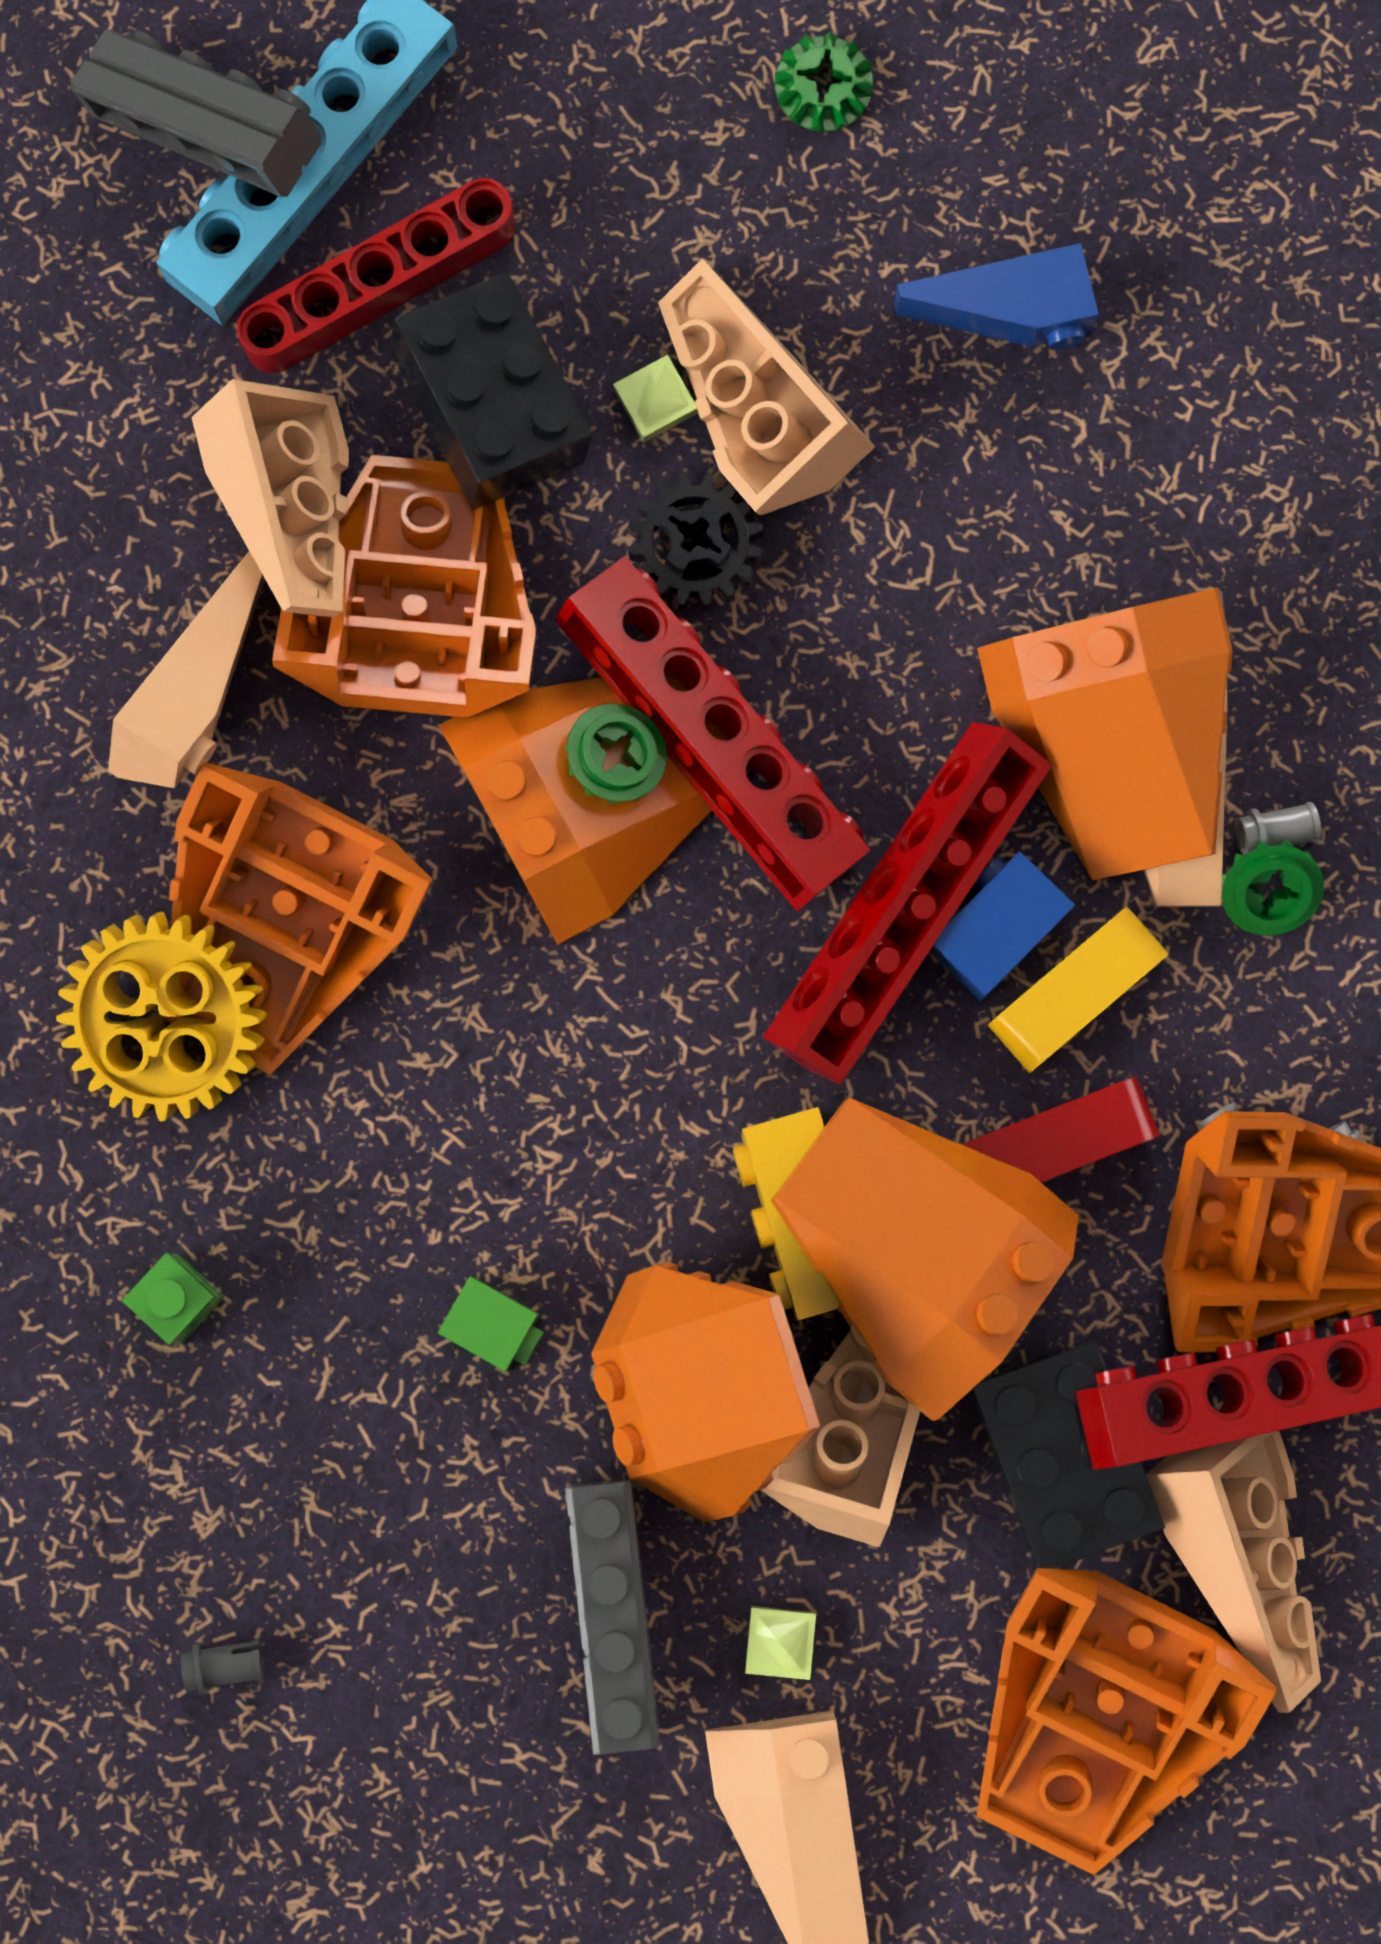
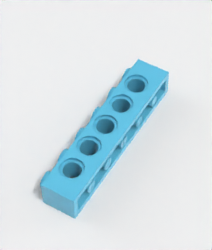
M367 0L358 14V24L344 40L341 38L334 40L323 52L318 63L319 70L304 87L297 85L290 91L309 106L311 110L309 117L321 133L322 143L309 164L302 166V175L288 197L278 196L273 203L267 206H255L250 203V200L254 193L261 188L230 175L225 181L218 179L203 194L199 203L200 210L186 227H176L162 243L159 251L161 257L156 263L166 282L220 325L224 326L458 48L453 23L423 0ZM379 49H392L398 53L393 61L385 65H376L368 61L370 56ZM341 95H352L359 99L352 109L345 112H336L329 108L331 102ZM232 234L240 237L237 246L228 253L217 254L210 251L213 242L222 235Z

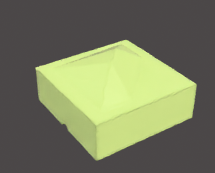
M668 355L613 384L615 394L643 443L698 414L693 398Z
M751 1606L745 1674L810 1680L816 1612Z

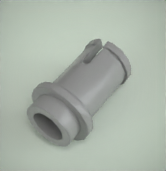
M1312 802L1260 813L1258 809L1252 808L1246 811L1245 817L1236 819L1235 833L1240 851L1245 855L1256 849L1259 840L1267 845H1281L1285 840L1289 841L1292 845L1319 842V839H1321V822L1318 811Z

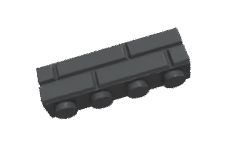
M105 29L90 52V61L85 60L70 82L71 91L93 118L280 197H288L302 175V166L309 164L322 143V135L309 117L311 112L309 106L295 94L279 89L275 96L262 91L253 79L238 70L231 69L226 76L219 74L203 58L188 50H182L179 56L170 54L156 39L142 31H135L132 37H129L114 30Z
M625 1478L568 1485L565 1491L568 1517L571 1519L569 1529L582 1650L585 1653L583 1663L593 1755L659 1748L660 1732L633 1480Z

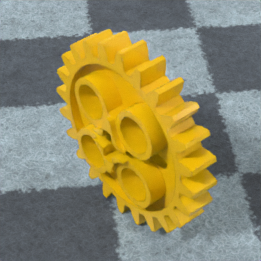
M157 912L150 916L146 928L144 922L137 914L124 920V933L113 924L100 931L103 944L94 939L84 944L81 950L88 962L77 960L68 965L66 970L79 983L68 984L59 989L58 995L74 1005L73 1008L57 1015L56 1019L60 1023L74 1026L75 1033L63 1040L61 1046L63 1048H80L83 1055L71 1068L75 1072L91 1067L96 1074L91 1080L88 1090L94 1092L105 1084L111 1087L110 1107H116L128 1097L133 1099V1117L139 1118L154 1104L159 1121H166L174 1114L177 1104L181 1114L187 1119L199 1111V1100L210 1110L222 1101L219 1089L228 1094L238 1089L242 1084L235 1072L247 1074L255 1067L256 1062L243 1050H256L264 1044L265 1038L249 1030V1028L267 1018V1012L249 1008L248 1001L261 993L263 989L262 986L243 985L240 978L250 970L252 964L250 961L234 966L230 963L228 958L236 945L233 941L225 943L217 949L211 945L214 936V926L209 925L196 935H192L190 916L184 915L180 917L169 929L165 913ZM120 971L129 972L138 981L140 987L138 999L130 998L121 990L118 982ZM182 971L190 972L200 980L203 988L200 1000L191 998L181 988L180 976ZM158 1006L159 1014L165 1017L186 1016L197 1012H212L216 1016V1021L211 1022L201 1018L182 1017L165 1028L164 1019L161 1017L111 1021L108 1018V1012L142 1016ZM123 1034L131 1035L141 1044L143 1050L142 1061L133 1060L126 1055L121 1044ZM184 1035L194 1036L201 1041L206 1052L205 1062L195 1061L187 1055L183 1047Z

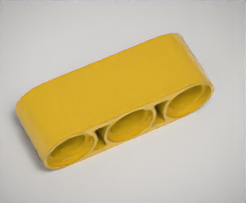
M1126 906L1000 1013L988 1026L1030 1074L1166 958L1169 953L1130 908Z

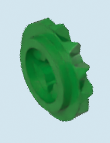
M831 31L825 36L810 37L805 34L799 43L789 50L785 49L775 72V93L780 107L793 122L814 131H834L850 125L863 114L872 96L873 76L870 60H866L859 51L855 40L847 42L837 38ZM824 60H829V67L832 68V78L842 80L841 84H831L829 92L825 93L824 103L818 102L819 92H816V82L807 80V76H817L820 67H823Z
M603 704L586 711L572 726L564 748L567 751L569 761V775L575 776L584 786L585 795H596L606 799L609 805L632 800L636 803L656 787L664 774L667 762L665 742L655 723L641 711L623 704ZM624 737L628 738L629 741L624 747L626 751L623 754V759L629 764V767L619 763L613 769L609 768L607 772L602 770L606 752L600 747V744L610 749L616 742L620 743Z
M1259 840L1256 849L1245 855L1236 853L1234 864L1228 873H1222L1220 898L1228 917L1241 929L1257 935H1279L1298 928L1312 917L1322 901L1324 880L1322 872L1309 850L1302 851L1297 849L1287 840L1281 845H1267ZM1277 870H1279V876L1285 888L1273 889L1270 897H1266L1263 905V896L1257 882L1267 883L1271 879L1272 874H1276Z

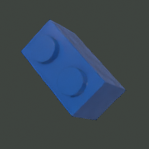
M1020 851L1008 863L1000 856H997L981 872L974 883L980 892L964 908L958 907L929 951L980 1002L1075 906Z

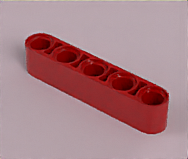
M479 178L470 181L254 302L242 312L237 321V335L248 360L255 368L265 373L285 371L501 250L511 241L515 233V217L509 192L501 183L493 179ZM482 207H494L502 213L496 222L487 226L478 225L470 220L473 213ZM429 237H440L448 242L445 249L434 256H424L416 251L419 243ZM386 267L393 271L391 279L384 285L371 287L362 282L365 274L373 268ZM331 297L339 301L336 310L329 316L321 318L308 314L309 308L317 299ZM273 327L284 331L281 341L274 347L259 348L254 345L257 335L264 329Z
M1137 1076L961 1145L1028 1172L1042 1183L1161 1135Z

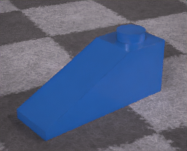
M1081 243L897 284L894 307L898 316L1031 347L1048 343L1051 350L1066 349L1086 340L1085 335L1092 333L1099 316Z

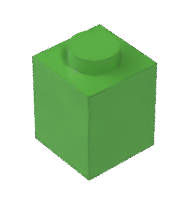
M166 1252L124 1297L122 1302L168 1345H181L225 1297L179 1254Z
M469 1276L438 1334L506 1372L510 1371L515 1361L526 1366L544 1332L534 1327L541 1314L481 1280Z

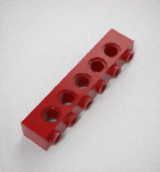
M624 556L568 597L554 621L623 704L641 711L655 723L664 739L668 758L797 912L871 851L863 841V834L858 824L849 815L836 809L822 792V785L817 775L808 766L796 761L782 744L781 735L772 721L764 715L755 712L741 695L740 686L732 673L726 668L715 664L700 646L699 636L692 625L685 619L676 617L660 598L659 589L648 573L642 569H636L629 559ZM630 624L639 628L645 635L646 642H638L631 639L624 631L623 625ZM664 673H673L679 676L684 681L687 691H678L672 688L665 680ZM705 721H712L720 725L727 735V741L714 738L707 731ZM746 770H754L760 773L767 782L768 790H762L752 785L747 778ZM787 818H793L801 822L807 830L808 839H801L794 835L788 827Z
M972 722L762 1038L808 1071L841 1085L1052 767V764L1008 728Z
M1368 1314L1335 1321L1336 1335L1316 1339L1314 1326L1275 1334L1278 1347L1257 1352L1254 1339L1215 1347L1218 1360L1197 1365L1195 1352L1155 1360L1158 1373L1139 1378L1136 1377L1134 1365L1095 1373L1097 1387L1075 1391L1092 1468L1096 1470L1120 1467L1381 1408V1325L1375 1326L1373 1315ZM1331 1354L1337 1358L1341 1366V1378L1338 1384L1332 1381L1327 1370V1362ZM1271 1367H1274L1280 1373L1283 1381V1389L1278 1398L1273 1395L1268 1386L1267 1378ZM1212 1379L1220 1385L1224 1395L1223 1405L1219 1412L1211 1406L1207 1397L1208 1385ZM1152 1392L1161 1399L1164 1406V1416L1159 1425L1151 1421L1146 1410L1147 1399Z

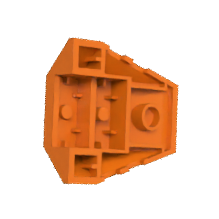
M371 455L347 495V514L339 520V542L345 548L343 612L337 617L288 613L283 612L281 608L272 658L273 667L340 706L468 718L529 691L536 642V627L533 615L530 613L524 589V579L520 563L517 561L504 499L501 498L472 511L448 462Z
M1218 587L1011 637L977 648L991 710L1003 728H1008L1052 764L1038 789L1092 880L1215 854L1222 773H1219L1222 734L1226 733L1227 712H1224L1227 672H1231L1233 653Z
M664 673L665 680L672 688L678 691H687L684 681L679 676L673 673ZM602 677L529 689V691L468 718L452 717L438 725L524 881L557 946L614 916L642 883L668 859V856L713 811L668 756L665 771L659 783L636 803L632 800L609 805L606 799L596 795H585L584 786L575 776L569 775V761L567 751L564 748L572 726L586 711L603 704H623ZM705 721L707 731L714 738L727 741V735L720 725L712 721ZM624 737L620 743L616 742L610 749L600 744V747L606 752L602 770L607 772L609 768L613 769L619 763L629 767V764L623 759V754L626 751L624 747L629 741L628 738Z
M205 762L200 766L176 821L175 841L178 842L175 878L171 880L169 900L173 901L171 927L177 919L184 915L190 916L192 935H196L205 927L212 925L215 927L211 942L212 946L217 949L230 941L236 944L228 958L233 966L250 961L252 967L240 979L244 986H262L263 991L248 1002L249 1008L267 1012V1018L249 1028V1030L265 1038L264 1044L256 1050L243 1051L256 1062V1068L271 1075L406 938L433 879L393 839L280 781ZM182 971L180 976L181 988L191 998L200 1000L203 994L200 980L194 974ZM197 1012L191 1015L165 1017L160 1014L158 1016L170 1023L182 1017L201 1018L211 1022L216 1021V1016L212 1012Z
M847 1098L843 1101L771 1199V1202L815 1272H822L842 1305L838 1308L849 1326H856L873 1353L875 1359L872 1360V1363L882 1379L932 1421L941 1418L1002 1363L1072 1261L1079 1218L1076 1212L1032 1174L852 1098Z
M1223 1111L1186 1142L1162 1256L1173 1340L1178 1352H1216L1215 1347L1253 1339L1257 1347V1338L1287 1329L1294 1331L1313 1326L1315 1329L1314 1321L1346 1311L1351 1317H1356L1381 1309V1148L1286 1112Z
M663 1262L626 1276L591 1353L595 1364L594 1384L600 1398L607 1404L614 1426L613 1446L616 1455L621 1463L626 1466L629 1479L702 1522L733 1517L744 1513L751 1505L749 1498L753 1493L766 1488L774 1480L771 1473L777 1466L790 1462L821 1427L780 1295L735 1281L724 1284L712 1282L711 1275L701 1271L691 1274L678 1272V1265L670 1262Z
M1037 1568L1006 1625L977 1817L1095 1875L1154 1825V1817L1180 1795L1183 1798L1188 1796L1199 1786V1779L1223 1758L1227 1757L1230 1760L1246 1746L1274 1698L1276 1686L1215 1629L1099 1571Z

